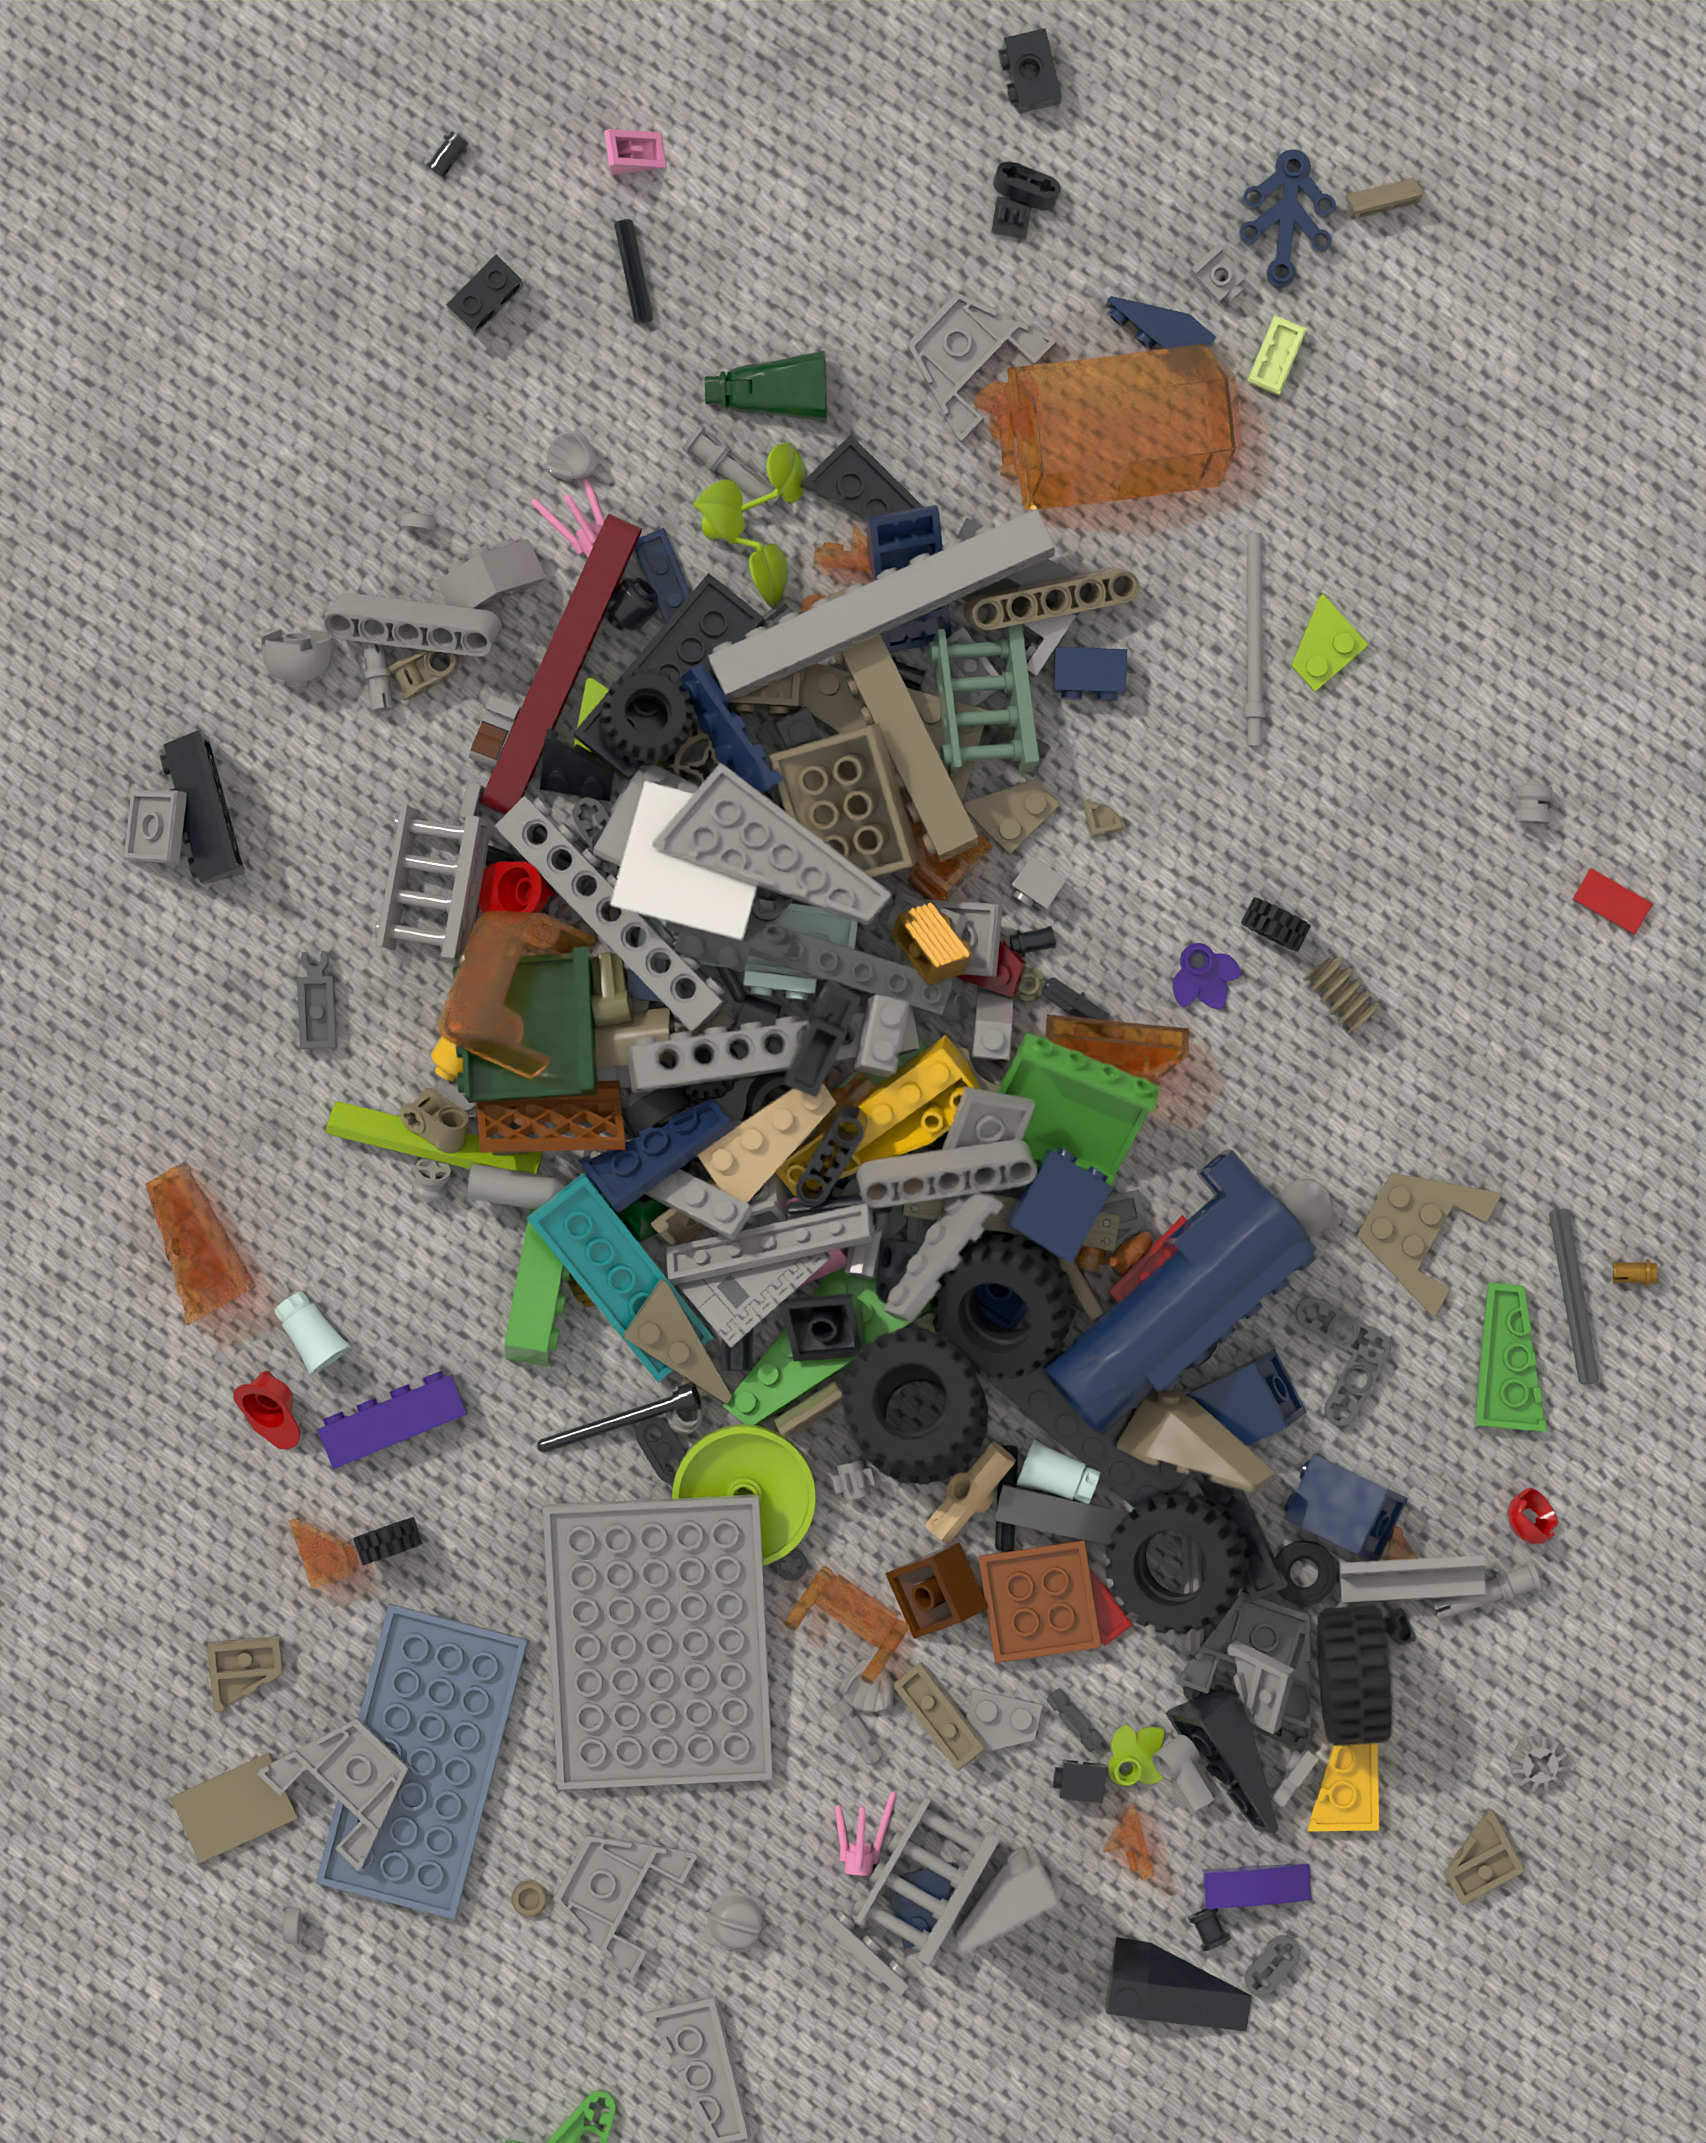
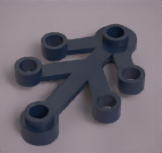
M1296 149L1283 152L1276 161V172L1260 185L1249 187L1243 195L1244 205L1249 209L1255 210L1263 205L1266 196L1284 184L1282 199L1255 221L1245 222L1239 231L1240 240L1244 244L1252 245L1259 240L1260 235L1280 219L1276 257L1269 264L1266 271L1268 282L1276 288L1289 286L1295 277V267L1290 262L1294 222L1310 240V247L1313 251L1323 253L1329 249L1332 243L1330 233L1319 229L1297 201L1298 186L1314 203V212L1319 217L1326 218L1331 216L1335 210L1336 202L1332 196L1323 194L1309 176L1311 170L1310 160L1305 153ZM1290 161L1297 162L1300 170L1295 173L1290 172L1287 169V163ZM1251 192H1256L1260 195L1261 200L1253 204L1249 202L1247 195ZM1326 200L1330 203L1331 209L1323 212L1319 209L1318 203ZM1247 227H1252L1256 230L1257 235L1253 239H1248L1244 236L1243 230ZM1318 235L1324 236L1327 240V245L1324 247L1317 246L1314 238ZM1277 267H1285L1288 275L1285 278L1277 277L1275 274Z

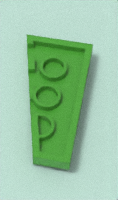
M1487 1282L1474 1425L1547 1432L1541 1403V1390L1536 1371L1535 1351H1533L1525 1287Z

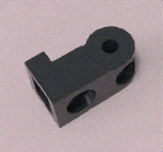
M880 1239L876 1295L882 1303L887 1304L890 1292L900 1283L907 1272L909 1261L918 1253L923 1243L912 1240Z

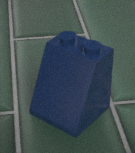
M1059 1147L1057 1152L1051 1149L1046 1151L1036 1167V1177L1031 1183L1025 1185L1003 1222L1062 1259L1072 1263L1113 1187L1105 1183L1108 1179L1107 1175L1092 1166L1085 1171L1075 1164L1078 1157Z
M1275 1348L1185 1394L1200 1404L1245 1446L1287 1428L1307 1412Z
M1313 1454L1312 1459L1306 1461L1301 1469V1482L1296 1493L1293 1492L1287 1499L1284 1520L1372 1561H1379L1408 1498Z

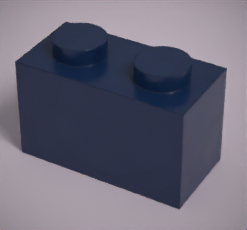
M1055 648L1053 693H1061V699L1082 700V694H1096L1097 701L1111 702L1118 701V695H1125L1127 649Z

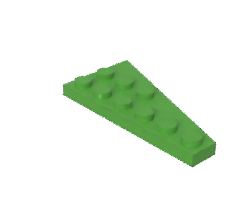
M845 1267L830 1273L811 1296L852 1293L863 1302L865 1346L886 1332L891 1333L897 1329L909 1328L921 1317L932 1313V1299L930 1298L912 1323L893 1318L883 1310L886 1304L882 1303L876 1295L877 1279L868 1280L846 1275L844 1273ZM785 1328L752 1371L733 1392L728 1404L725 1403L723 1407L742 1423L759 1426L787 1408L788 1404L803 1394L810 1393L819 1387V1384L850 1367L856 1357L794 1362Z

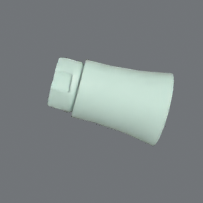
M299 1291L287 1298L274 1310L277 1317L283 1323V1329L302 1357L310 1376L322 1371L350 1350L351 1346L334 1330L316 1305L309 1301L303 1291Z
M1033 1439L1017 1486L1038 1489L1072 1500L1074 1497V1499L1082 1503L1089 1504L1101 1472L1085 1467V1463L1067 1457Z

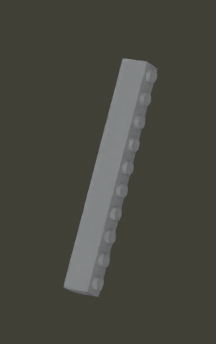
M1027 509L1017 511L1008 517V522L997 527L995 524L986 525L975 532L976 536L963 541L961 538L952 540L942 547L943 551L932 556L929 553L921 554L913 558L909 562L910 565L897 571L896 568L885 570L877 576L878 580L867 585H864L863 582L854 584L844 591L845 595L834 600L831 597L823 598L812 604V609L799 615L798 612H793L780 618L778 625L767 630L765 627H759L746 634L747 639L735 644L729 641L718 645L713 649V654L709 655L708 659L722 692L727 697L728 702L1055 556V546L1038 510L1034 509L1028 512Z

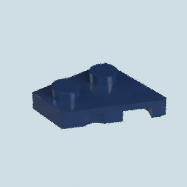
M953 1861L947 1862L948 1864L954 1866ZM928 1868L897 1875L940 1901L942 1898L948 1900L951 1882ZM889 1888L895 1916L921 1932L925 1929L931 1933L938 1921L932 1917L933 1913ZM901 1937L904 1949L915 1946Z

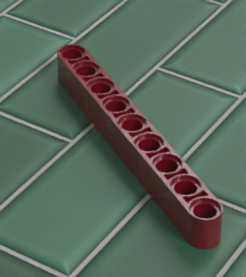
M610 513L605 519L480 801L481 805L506 815L519 802L520 798L524 797L542 758L547 729L554 730L607 612L606 605L611 596H613V590L619 585L640 538L641 527Z

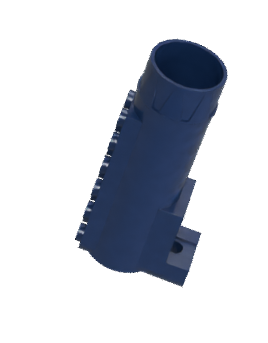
M1232 1149L1221 1152L1197 1173L1198 1177L1215 1196L1162 1242L1172 1255L1079 1337L1074 1338V1342L1043 1369L1047 1378L1063 1398L1100 1435L1106 1433L1132 1408L1136 1409L1138 1404L1151 1391L1159 1392L1164 1389L1168 1392L1182 1380L1183 1377L1180 1373L1186 1367L1191 1365L1194 1368L1210 1354L1206 1350L1217 1341L1220 1344L1226 1341L1236 1331V1328L1233 1326L1236 1322L1244 1317L1248 1320L1263 1307L1260 1301L1271 1293L1273 1296L1278 1294L1290 1283L1287 1277L1293 1271L1299 1270L1301 1272L1305 1270L1317 1258L1313 1254L1317 1247L1311 1241L1303 1226L1288 1208L1271 1191L1263 1186Z

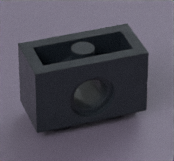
M1046 28L1005 37L1003 40L1004 49L998 50L1002 71L1009 70L1012 83L1006 84L1010 105L1017 104L1020 114L1061 104L1062 95ZM1024 65H1032L1036 67L1039 74L1036 78L1028 80L1020 75L1019 69Z

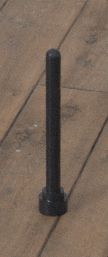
M693 1382L678 1386V1390L674 1391L670 1397L540 1439L537 1443V1449L542 1453H546L674 1410H678V1412L685 1411L686 1413L700 1410L702 1403L698 1389Z

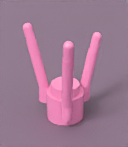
M587 477L583 479V483L598 527L594 521L588 524L570 495L564 497L571 512L581 526V529L576 532L579 539L538 500L533 499L531 503L572 544L578 555L584 552L588 558L602 528L604 518L590 479Z
M891 1792L872 1850L871 1844L864 1842L866 1808L863 1806L859 1808L856 1842H851L848 1848L842 1807L840 1805L835 1807L840 1843V1861L845 1862V1873L852 1875L873 1874V1864H879L881 1846L897 1796L895 1792Z

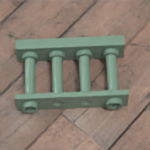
M1022 624L1007 627L1003 635L998 638V641L947 644L945 629H938L932 642L928 643V659L930 663H935L944 745H941L940 757L943 765L947 766L949 777H956L962 767L961 761L1012 758L1013 762L1017 761L1019 773L1033 772L1039 763ZM999 656L1000 659L1005 661L1006 671L999 676L951 678L949 659ZM1003 690L1004 693H1009L1010 706H1007L1006 710L955 713L953 693ZM1007 724L1008 727H1013L1014 740H1011V744L959 747L957 727Z

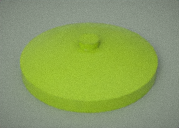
M748 1424L732 1425L717 1429L697 1441L688 1450L678 1466L673 1482L672 1499L759 1495L763 1566L781 1559L800 1543L810 1527L816 1502L812 1471L800 1450L790 1440H786L781 1434L771 1429Z

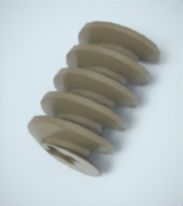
M1342 956L1334 959L1329 957L1307 974L1303 980L1305 982L1316 979L1311 989L1312 992L1325 991L1320 1002L1322 1004L1330 1001L1334 1002L1329 1013L1330 1015L1343 1013L1338 1025L1343 1026L1350 1023L1352 1026L1347 1033L1349 1034L1375 1014L1380 1004L1378 1001L1366 1004L1371 992L1369 990L1357 992L1362 983L1361 979L1348 981L1353 969H1339L1345 960Z

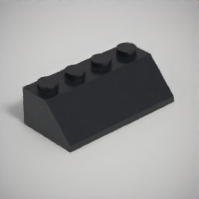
M198 730L163 744L165 754L160 755L161 764L165 775L172 776L174 788L169 789V791L187 793L182 841L184 844L189 843L193 857L188 858V864L193 879L199 878L200 883L205 885L245 874L209 736Z

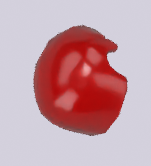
M1528 1487L1516 1495L1509 1503L1507 1509L1508 1522L1511 1530L1518 1538L1529 1545L1543 1544L1555 1535L1551 1531L1558 1525V1518L1548 1500L1537 1489ZM1532 1509L1538 1515L1535 1524L1530 1522L1522 1513L1524 1510Z

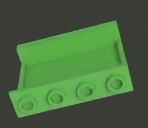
M1026 1032L996 1093L1033 1099L1035 1108L1022 1141L1029 1145L1036 1167L1048 1149L1057 1152L1059 1147L1078 1157L1075 1164L1085 1171L1092 1166L1107 1175L1108 1179L1105 1183L1112 1187L1114 1177L1149 1111L1153 1112L1155 1110L1160 1087L1144 1078H1137L1118 1070L1112 1065L1103 1064L1084 1056L1078 1051L1069 1050L1052 1043L1044 1037H1038Z

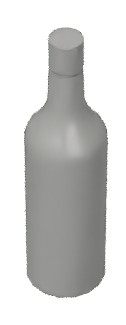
M472 1164L467 1199L537 1210L566 1186L553 1176Z

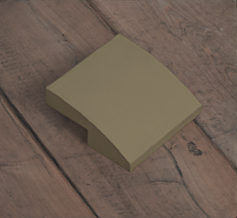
M833 1381L774 1419L781 1435L787 1440L842 1405V1391L837 1383Z

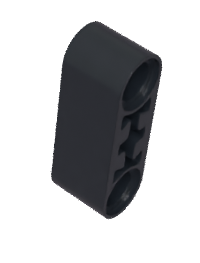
M845 1106L836 1114L800 1174L796 1185V1195L802 1203L809 1206L821 1204L837 1182L864 1137L868 1119L861 1108ZM851 1121L857 1125L859 1130L847 1132L842 1128L841 1123ZM837 1143L840 1149L837 1156H834L827 1169L823 1166L825 1158L832 1152ZM815 1179L822 1184L823 1188L819 1190L810 1189L805 1181Z

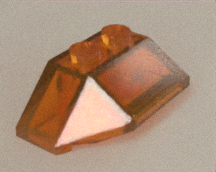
M1050 1014L1046 1016L1045 1038L1052 1043L1069 1050L1078 1051L1086 1057L1103 1064L1112 1065L1118 1070L1137 1078H1144L1152 1084L1188 1057L1189 1028Z

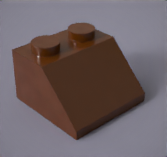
M960 1542L939 1549L885 1573L913 1639L959 1624L988 1608Z

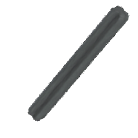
M1565 1208L1552 1210L1549 1213L1578 1380L1583 1385L1598 1382L1599 1376L1570 1213Z

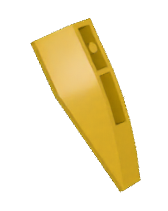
M946 1035L897 1069L895 1074L886 1077L849 1105L861 1108L867 1116L868 1124L861 1143L838 1179L856 1173L860 1166L866 1162L897 1157L930 1144L950 1130L965 1087L981 1090L968 1062ZM833 1119L799 1145L775 1171L794 1196H797L796 1185L803 1168ZM851 1121L841 1123L842 1128L847 1132L859 1130L857 1125ZM837 1143L832 1152L825 1158L823 1166L827 1169L834 1156H837L840 1149ZM809 1179L805 1181L806 1185L810 1189H816L822 1186V1184L815 1179Z

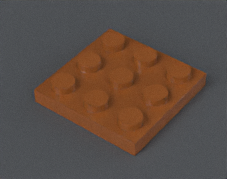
M1085 1540L978 1556L985 1602L988 1606L987 1615L995 1663L1102 1647Z

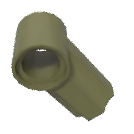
M606 952L598 954V956L591 959L595 995H592L591 1001L597 1027L633 1021V1003L626 985L624 961L615 953Z

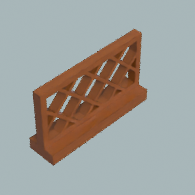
M619 1080L597 1081L598 1095L476 1103L475 1112L480 1152L625 1150ZM586 1120L593 1124V1126L586 1129L579 1124ZM550 1121L558 1126L551 1130L543 1125ZM515 1122L522 1127L515 1131L507 1127V1125ZM605 1130L616 1137H601L598 1134ZM569 1131L577 1136L566 1138L562 1135ZM531 1132H534L541 1137L528 1138L526 1136ZM495 1133L505 1137L503 1139H487Z

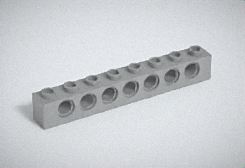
M524 796L495 827L529 863L538 869V872L685 1026L691 1032H699L728 1003L722 996L726 992L725 989L713 977L710 976L706 979L697 970L701 965L693 956L674 951L675 946L673 943L676 941L675 937L663 925L657 928L648 919L650 915L621 908L620 918L611 922L607 918L606 909L611 903L617 877L614 874L608 877L599 868L602 864L601 860L590 849L586 848L583 851L574 842L578 838L577 835L565 823L562 822L558 825L550 817L553 811L541 798L537 797L534 800L531 797ZM544 825L548 832L547 839L544 843L537 845L533 840V831L536 827ZM567 850L572 855V864L568 869L561 870L558 867L557 858L561 852ZM588 876L594 877L597 882V889L590 896H586L582 891V882ZM641 927L646 932V941L642 946L635 947L631 942V933L634 929ZM661 953L668 954L671 959V966L665 973H660L655 966L656 958ZM690 978L696 985V991L691 998L686 999L680 993V985L685 979Z
M909 1006L900 1053L897 1055L913 1053L919 1049L913 1006ZM857 1007L847 1028L850 1034V1042L848 1045L841 1044L832 1064L855 1061L866 1007ZM786 1017L775 1020V1026L762 1027V1022H751L740 1025V1031L727 1032L726 1027H715L706 1029L705 1036L692 1037L691 1032H680L671 1034L670 1041L657 1042L656 1037L634 1040L635 1045L626 1050L632 1092L637 1093L787 1071L799 1043L800 1034L804 1031L808 1021L797 1022V1017ZM766 1037H773L780 1043L778 1055H772L766 1051L764 1046ZM731 1042H738L745 1048L743 1060H737L731 1056L729 1052ZM696 1047H703L709 1052L710 1062L708 1065L699 1064L695 1060L694 1050ZM661 1052L670 1053L674 1057V1069L666 1070L660 1066L658 1056Z

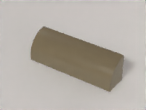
M669 1008L635 1011L634 1020L630 1022L597 1027L595 1023L597 1069L628 1065L626 1050L635 1045L634 1040L656 1037L657 1042L670 1041V1035L676 1033L672 1011ZM661 1052L658 1056V1061L673 1060L674 1057L670 1053Z

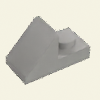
M1068 614L1022 624L1024 630L1040 639L1038 644L1032 641L1025 650L1028 675L1031 677L1037 676L1076 616Z

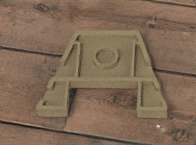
M1390 1173L1356 1236L1423 1308L1435 1317L1450 1288L1419 1272L1418 1269L1453 1206L1487 1223L1502 1194L1489 1190Z

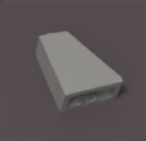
M986 988L977 989L971 1059L1001 1062L1009 1060L1013 998Z

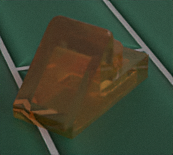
M854 523L851 551L844 550L843 544L823 542V548L815 547L813 564L871 572L867 553V538Z
M1132 1803L1125 1807L1102 1850L1105 1853L1131 1846L1132 1850L1126 1852L1131 1873L1138 1871L1141 1880L1154 1877L1155 1874L1135 1804Z

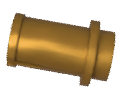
M1646 1259L1645 1263L1613 1261V1284L1636 1283L1645 1284V1287H1649L1650 1284H1657V1263H1650V1259Z

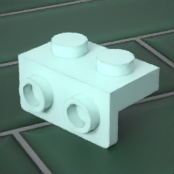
M746 970L743 985L744 987H750V994L771 996L772 990L786 992V998L807 1000L808 994L815 995L817 979Z

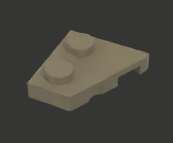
M1034 779L967 801L963 806L965 811L1011 855L1060 806V803Z
M280 1636L208 1642L207 1650L214 1712L224 1710L227 1705L242 1696L249 1695L257 1687L264 1683H269L283 1674Z
M1492 1809L1485 1812L1444 1870V1874L1461 1905L1525 1872Z

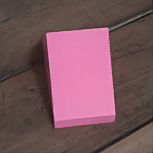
M616 129L604 131L611 175L666 168L661 132Z

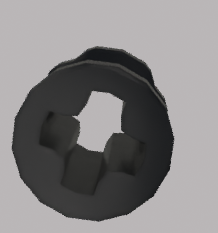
M1205 1908L1188 1917L1189 1922L1195 1925L1202 1940L1200 1945L1202 1951L1214 1949L1231 1940L1230 1934L1225 1933L1218 1918L1217 1912L1219 1909Z

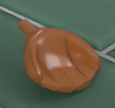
M1144 1231L1134 1238L1125 1240L1115 1249L1112 1258L1109 1260L1115 1275L1122 1277L1148 1252L1153 1244V1237L1149 1231Z

